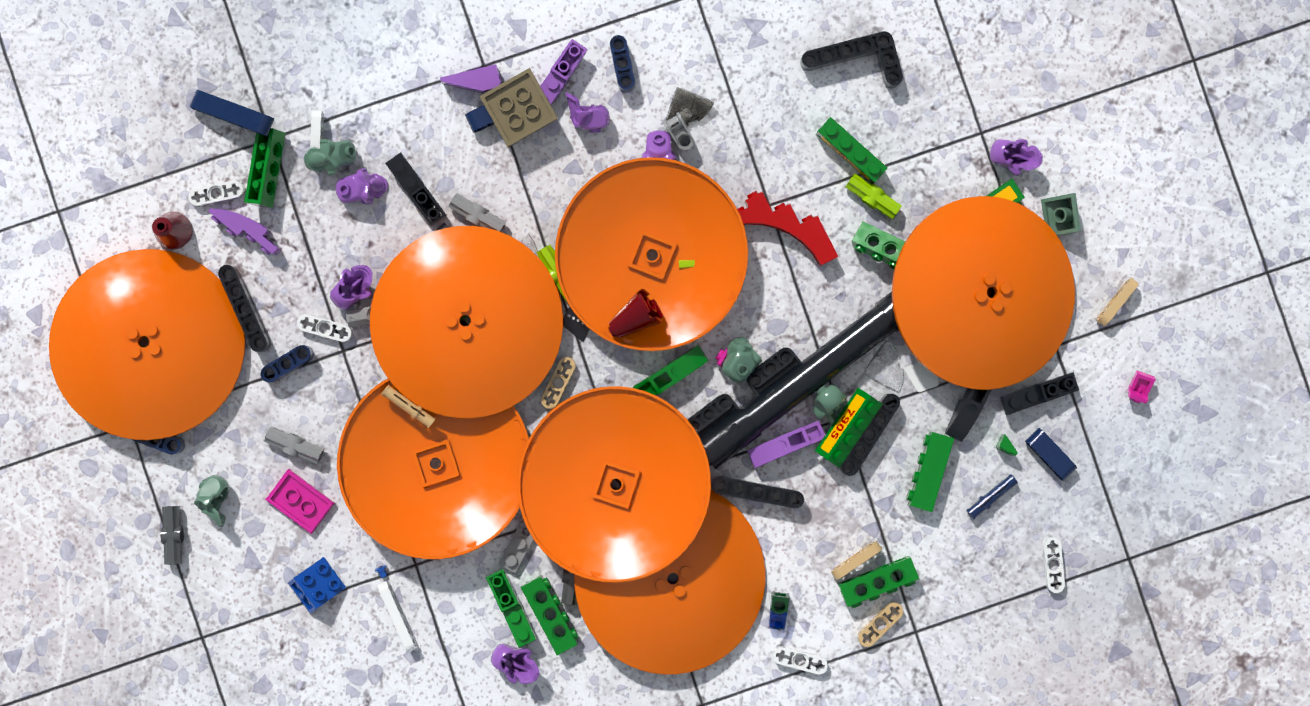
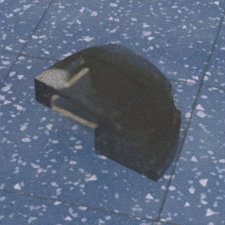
M677 87L665 121L673 118L679 112L688 126V123L696 119L698 121L703 119L711 110L714 102Z

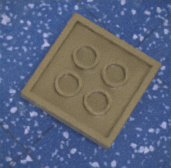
M530 68L479 96L508 148L558 120L556 113Z

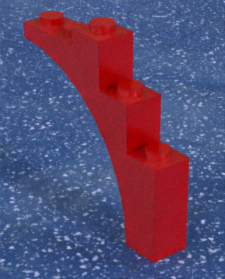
M757 191L747 195L748 199L744 202L747 206L746 209L743 206L737 209L743 225H762L789 234L805 246L819 266L838 257L818 215L813 217L811 214L803 218V223L800 224L791 204L785 205V203L774 207L775 211L773 212L763 192L758 193Z

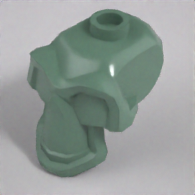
M321 139L319 142L320 148L311 147L304 155V163L309 170L321 172L326 169L329 176L336 174L341 167L354 163L357 156L355 146L350 140L333 142L328 139Z
M737 337L728 345L727 357L723 362L722 370L729 380L742 383L750 376L756 366L762 362V359L754 351L753 346L750 345L746 338Z
M824 385L816 392L818 396L814 400L813 412L819 421L827 417L832 426L845 406L843 404L847 396L835 385H829L828 387Z
M211 475L200 483L194 504L201 510V513L208 515L218 527H223L226 517L219 509L222 502L227 499L230 487L223 477Z

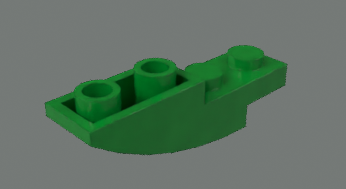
M698 344L635 384L633 388L653 395L660 394L709 360Z
M504 569L486 577L518 648L536 641L537 638L532 630L527 614Z

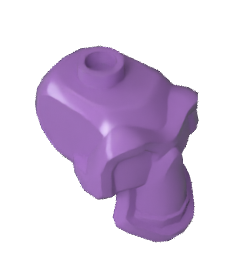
M566 92L565 96H567L570 109V119L576 128L596 133L601 132L602 128L608 126L610 114L605 106H594V104H591V106H580L578 98Z
M662 130L649 132L647 134L646 151L642 154L641 158L655 157L677 161L676 155L671 151L670 134Z
M998 139L990 149V160L992 163L1009 169L1010 173L1016 176L1020 175L1022 169L1029 171L1038 168L1043 161V155L1039 149L1033 145L1028 147V141L1025 139L1016 141Z
M361 168L355 174L342 178L336 183L337 197L340 202L345 204L361 202L366 205L373 204V198L382 197L388 189V183L384 177L375 173L369 175L366 168Z
M366 265L354 266L351 268V271L344 269L340 275V281L330 292V298L334 305L339 309L348 310L360 300L369 298L372 295V292L369 290L373 277L372 270Z
M504 643L499 644L494 649L491 656V664L499 671L505 673L506 678L511 683L515 684L518 679L521 684L533 683L539 677V669L535 661L531 659L532 651L530 649H518Z

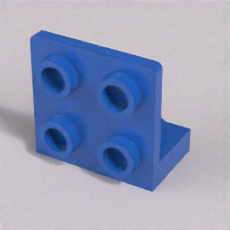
M324 557L288 582L310 614L346 588Z

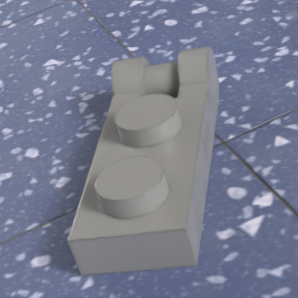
M522 519L499 562V565L516 573L534 540L531 534L528 536L522 533L524 528L527 529L524 519Z

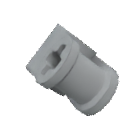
M679 112L668 121H662L680 149L688 150L693 146V137ZM682 136L690 138V142L687 145L679 143Z

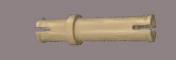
M390 385L381 394L411 415L410 418H415L427 428L436 419L422 410L420 405H415L390 387Z

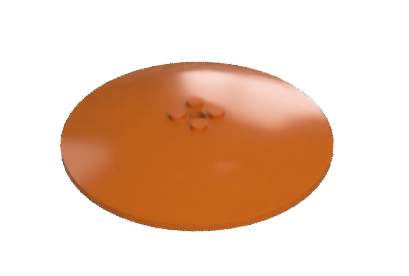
M655 157L636 158L615 164L591 178L573 197L565 210L558 228L555 243V265L561 290L569 306L589 329L602 338L622 347L642 351H660L677 348L701 338L717 326L729 313L741 292L748 265V244L745 228L735 204L723 188L711 177L693 166L676 160ZM650 250H656L658 253V257L654 261L647 258V253ZM679 260H694L695 265L694 267L679 269ZM645 289L649 293L647 297L650 300L654 299L663 314L661 318L663 322L622 338L612 336L608 329L610 327L609 322L639 290Z
M992 196L968 197L953 201L933 211L909 235L900 251L894 269L892 281L893 311L899 332L914 357L931 373L960 387L982 390L998 389L1014 385L1032 376L1057 352L1067 334L1073 316L1075 303L1074 276L1062 242L1052 228L1036 213L1019 203L1004 198ZM989 287H992L995 291V295L992 298L987 295Z
M448 227L431 232L415 240L404 248L385 269L378 282L371 303V341L379 365L386 377L402 395L418 406L420 405L428 411L447 417H486L500 413L520 403L548 375L555 362L562 340V304L557 287L548 269L520 241L500 231L485 227ZM464 315L471 318V323L468 326L460 324V318Z
M141 249L119 253L100 261L86 270L69 287L56 309L49 335V358L52 373L59 390L68 404L78 415L98 429L115 436L134 440H157L173 437L193 429L211 417L227 400L234 389L245 355V334L220 279L208 268L189 257L159 249ZM141 338H149L150 342L147 347L139 345Z
M389 379L379 383L356 405L344 426L339 441L337 453L338 482L345 504L353 518L378 543L397 553L414 558H453L477 550L489 543L509 525L520 509L518 471L522 453L529 437L516 408L513 406L500 413L478 418L447 417L421 408L433 418H436L431 426L427 428L415 418H410L411 415L381 395L388 385L399 392ZM438 458L441 460V466L438 469L431 468L430 462L432 459Z
M609 386L594 388L576 394L558 404L540 421L532 432L522 453L519 465V506L532 538L540 549L560 567L575 575L594 581H633L650 576L669 566L687 550L696 538L703 525L710 503V465L706 450L694 427L681 412L667 401L646 391L630 387ZM615 479H619L622 483L619 490H614L611 486L612 481Z
M711 490L707 515L700 531L687 550L669 566L650 576L627 582H600L574 574L575 596L581 616L590 633L616 659L631 667L650 673L664 675L689 673L705 668L725 657L744 639L751 629L761 608L764 596V558L757 536L744 515L731 502ZM670 573H676L678 576V580L674 584H670L667 580Z

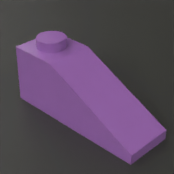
M496 64L440 77L444 85L482 94L501 84Z

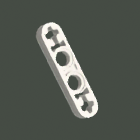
M386 580L378 584V589L403 646L409 653L417 649V644L391 585Z

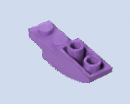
M573 39L568 43L541 84V88L551 105L557 100L588 51L587 48Z
M210 208L208 211L212 214L211 219L219 225L223 223L227 226L226 231L232 236L238 235L243 237L247 233L246 237L253 243L256 241L262 245L260 249L266 254L270 255L272 253L277 255L281 249L267 238L271 231L255 220L223 209Z
M816 421L756 446L747 452L755 469L821 441L825 433L820 422Z

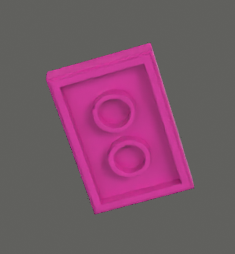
M291 469L285 472L265 499L310 534L315 531L335 504V502Z

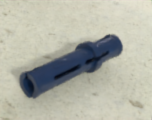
M1009 474L1008 477L986 495L980 496L979 500L966 510L967 513L975 519L986 509L989 510L995 501L1018 484L1016 478Z

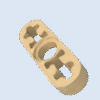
M1130 277L1099 314L1096 321L1102 326H1106L1134 292L1139 283Z
M564 357L559 361L541 397V403L545 408H554L559 403L576 368L575 361L572 358ZM569 360L571 361L572 369L566 370L565 374L569 375L566 379L563 375L557 374L558 370L562 372L564 369L562 363ZM557 377L564 380L563 387L559 389L553 386V380ZM551 387L554 391H559L560 394L558 396L555 393L553 397L555 403L547 405L545 397L551 395L552 392L548 391Z
M877 541L870 543L831 570L832 575L836 580L842 578L882 550L881 546Z
M897 602L888 603L858 633L859 643L864 647L872 646L902 617V606ZM890 607H898V614H892L889 617L892 621L889 622L883 614L885 613L888 616L891 613ZM878 619H883L886 622L885 627L881 630L875 627V622ZM872 626L873 630L878 634L875 636V634L872 633L870 635L871 641L863 642L862 640L864 638L862 635L864 633L868 635L871 632L869 627Z

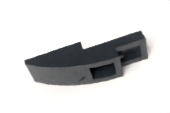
M401 152L385 163L430 226L446 216L439 203Z
M1074 372L1014 391L1013 393L1001 396L1000 399L1005 414L1010 415L1079 391Z
M967 388L963 398L959 399L945 434L962 442L981 413L992 389Z

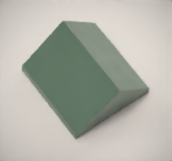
M1076 193L1041 199L1044 221L1057 236L1074 234L1081 231Z

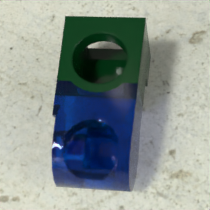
M771 592L769 629H785L790 600L788 593Z

